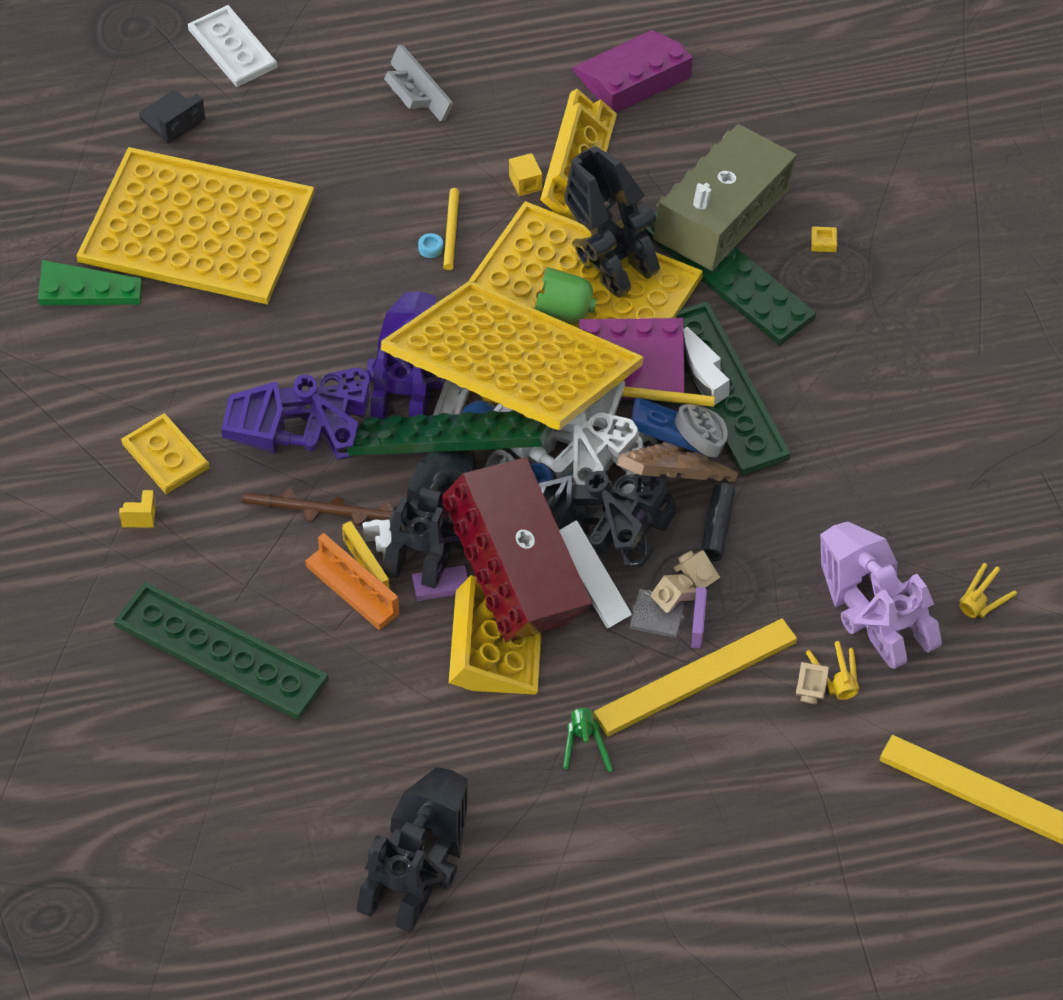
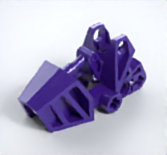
M405 292L386 312L378 339L377 357L375 359L369 358L366 372L369 375V381L374 382L370 417L386 418L388 393L411 396L409 417L419 414L426 416L430 388L443 389L446 379L437 377L427 370L415 367L413 364L400 358H395L381 350L383 339L436 304V297L434 295L424 292Z
M361 368L328 373L322 377L320 387H317V382L312 376L303 374L295 379L294 388L278 389L277 381L229 395L222 425L223 439L275 454L279 444L287 446L289 444L304 446L308 451H314L317 449L321 434L323 433L336 459L341 460L353 457L349 456L348 452L340 453L337 450L353 447L358 422L351 418L350 415L365 417L370 398L369 375ZM354 376H359L360 379L365 380H354ZM329 380H335L339 383L324 388L325 383ZM308 386V390L303 391L302 387ZM305 405H311V408L305 409ZM300 417L301 419L308 420L304 435L291 434V431H285L284 419ZM346 440L347 442L341 443L339 441Z

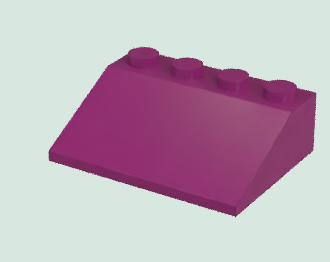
M650 30L573 66V71L598 100L601 99L617 113L691 78L693 57L679 42Z
M683 318L579 319V329L643 356L642 366L623 380L625 381V386L684 393ZM621 396L620 400H634L635 398Z

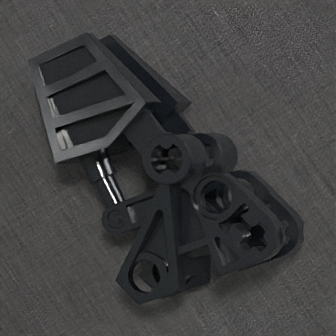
M594 146L582 151L571 161L564 201L577 222L584 225L591 233L590 237L573 241L578 257L587 270L595 267L600 272V283L613 295L620 298L631 290L627 272L623 270L620 262L622 259L628 257V263L646 279L651 278L660 270L652 241L643 232V230L656 222V216L647 204L637 207L636 202L645 197V195L622 162ZM607 201L610 204L614 201L617 202L621 220L613 221L608 217L604 202Z
M474 450L432 452L418 462L407 489V499L401 498L398 507L393 509L390 516L389 531H392L390 544L385 550L383 566L386 576L393 578L400 576L406 562V553L409 548L427 553L424 558L422 586L433 589L437 588L447 566L451 546L464 549L459 536L454 531V524L449 513L447 515L444 509L441 508V496L463 473L476 470Z
M594 471L586 477L585 485L577 484L572 475L539 483L559 530L577 520L596 553H606L614 541L616 550H621L626 568L643 567L655 550L646 538L649 530L653 527L665 532L677 512V504L672 495L667 493V484L661 476L625 475L620 477L613 487L606 473ZM654 483H658L655 490L650 489L654 486ZM625 485H635V488L631 493H621V490ZM663 503H668V505L665 506L664 510L660 509L661 507H663ZM588 505H597V508H589ZM589 524H597L592 534L589 535ZM639 549L642 551V556L638 560H629L628 555L632 550Z
M436 767L404 791L391 817L390 832L393 833L391 838L387 839V837L377 835L370 846L369 860L365 867L369 871L368 878L360 887L357 912L372 917L383 898L385 887L406 893L400 902L396 927L411 932L414 930L430 898L432 885L434 884L447 890L451 887L458 867L447 862L449 855L461 857L468 805V779L453 770ZM424 827L431 829L432 835L437 837V841L429 856L423 852L427 833Z

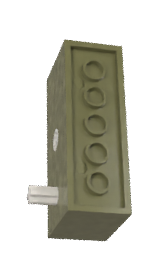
M737 124L731 131L728 130L719 144L715 143L706 157L702 156L693 170L686 172L680 183L673 185L666 197L660 198L656 206L658 214L656 222L653 224V228H655L653 239L713 271L789 191L797 154Z

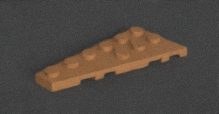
M669 442L620 454L616 464L645 476L660 477V474L676 478L677 473H681L680 477L687 479L707 480L709 477L716 481H722L725 478L730 482H735L739 473L709 460V456L697 452L693 453Z

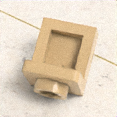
M690 550L679 557L680 563L673 567L676 572L682 570L683 574L693 581L695 588H705L720 578L703 550L695 554Z
M683 574L664 575L652 592L651 598L666 613H670L679 601L694 600L696 588L693 586V581Z
M801 662L796 696L801 697V702L817 704L818 700H824L829 667Z

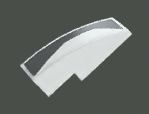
M686 327L683 329L684 356L689 372L703 395L715 397V405L729 396L730 380L720 371L721 358Z

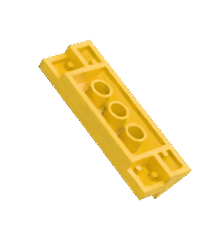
M578 89L570 92L540 199L552 209V212L574 221L577 220L564 201L571 161L582 151L594 146L607 153L617 113L601 99L593 103Z

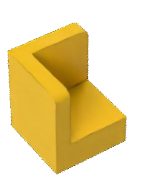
M530 153L509 159V176L519 196L542 190V172L533 154Z
M143 490L141 503L126 502L123 504V508H120L119 511L122 527L154 528L156 503L153 490Z

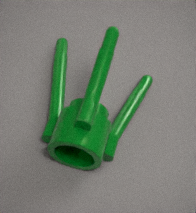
M588 708L574 710L571 713L572 723L567 725L568 737L564 756V770L569 768L574 734L582 737L583 741L588 743V736L593 732L607 771L611 773L613 768L599 732L598 722L593 719V712Z

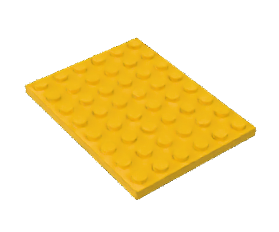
M128 147L76 255L77 262L268 305L312 202L315 190L314 187Z
M525 201L469 281L535 309L539 292L543 294L545 290H542L544 284L542 281L547 267L582 277L592 284V298H596L597 301L593 314L588 312L585 319L676 318L679 310L683 308L702 279L703 271L656 253L660 270L651 278L646 279L628 263V257H625L620 262L623 270L627 272L631 290L620 298L616 297L600 283V272L595 267L587 270L576 253L573 241L590 237V231L577 221ZM570 324V325H572V326H574V327L579 328V324H576V325Z
M471 281L459 287L381 342V350L391 354L393 357L407 361L415 367L427 370L437 377L449 380L459 387L471 390L481 397L493 400L503 407L513 409L524 414L527 418L535 419L546 424L549 428L557 430L563 428L640 368L643 363V356Z

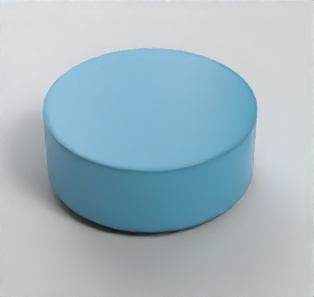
M433 233L423 235L418 241L420 254L426 258H435L441 255L443 252L442 238Z

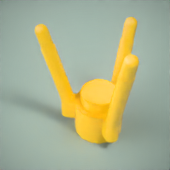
M986 563L982 564L965 595L959 600V607L965 615L970 618H976L978 615L984 618L988 612L1017 595V591L1014 590L986 606L988 599L983 592L998 574L1000 567H995L981 586L975 590L987 568Z
M836 641L835 647L841 672L833 676V682L827 676L826 685L830 695L836 694L837 699L846 700L856 696L859 690L855 653L853 648L849 649V673L846 668L841 644L839 641ZM807 650L806 654L811 663L820 665L812 652Z

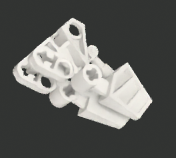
M498 404L493 411L510 412L513 409ZM583 411L578 415L579 417L574 418L573 421H570L560 430L553 429L543 447L510 449L521 459L527 457L530 465L537 462L545 464L554 471L557 478L566 477L573 471V478L576 483L585 485V479L590 473L594 471L606 473L614 462L617 464L620 454L630 452L628 449L634 443H636L637 448H632L633 451L639 450V448L643 449L644 445L633 420L606 413H597L588 421L586 413ZM597 421H606L608 423L607 428L601 429L598 432L594 430V425ZM629 427L631 432L625 431L626 428ZM557 440L569 444L556 459L548 454L554 450Z

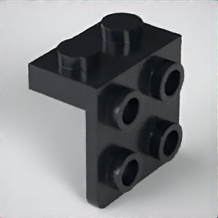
M171 91L139 112L140 119L167 143L206 119L203 98L195 94L187 100L178 91Z

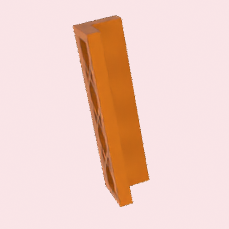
M325 533L321 534L318 537L319 550L305 560L306 567L380 631L399 615L398 596Z

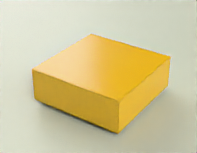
M812 227L811 251L836 252L837 228Z

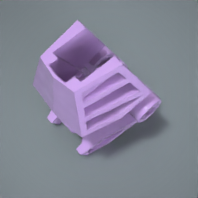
M850 522L834 525L820 534L821 566L835 608L845 603L849 607V609L841 613V619L844 627L850 634L867 628L870 641L887 665L893 669L907 663L904 640L897 633L901 629L910 627L914 632V638L926 652H931L941 647L942 640L939 623L929 615L928 607L934 605L927 586L918 574L911 576L906 582H900L897 578L898 563L886 538ZM866 574L872 580L875 595L870 603L857 588V584L862 582L861 577Z

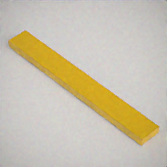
M783 618L595 710L594 718L607 737L796 644L797 637Z
M892 735L880 756L881 762L1063 845L1062 811L897 736Z

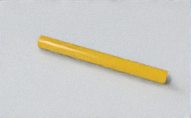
M457 188L450 189L443 264L445 270H452L454 264L459 190Z
M627 386L624 387L622 397L714 407L715 400L714 396Z

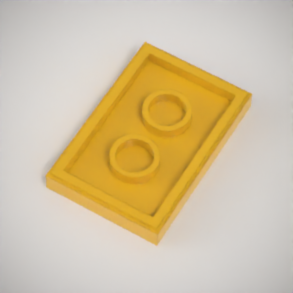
M165 413L121 439L122 445L165 494L170 493L210 468L209 462Z

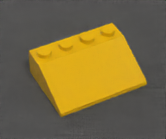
M472 575L456 590L449 683L472 691L535 695L538 692L541 633L505 643L502 634L497 629L494 615L486 604L484 592L477 583L475 576Z

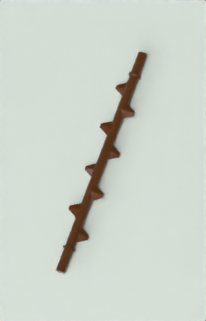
M288 488L280 497L273 496L272 494L262 495L247 492L242 494V503L264 505L268 508L272 506L303 510L309 522H312L319 513L352 517L355 525L359 526L366 519L390 520L393 511L390 501H385L377 510L346 506L341 497H336L330 503L296 499L293 488Z

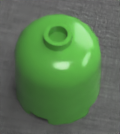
M547 267L542 281L544 282L542 290H545L544 294L539 292L535 309L573 325L579 324V319H585L588 312L593 314L597 299L592 298V284L582 277Z

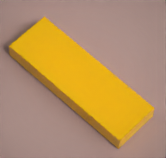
M349 521L343 524V541L355 560L389 588L388 577L353 523Z

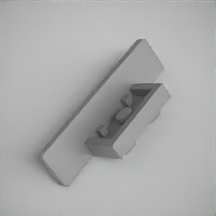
M398 45L391 60V65L396 71H387L384 80L409 109L429 108L439 121H445L453 102L404 45Z

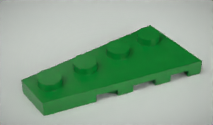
M42 260L38 295L39 305L141 304V278Z

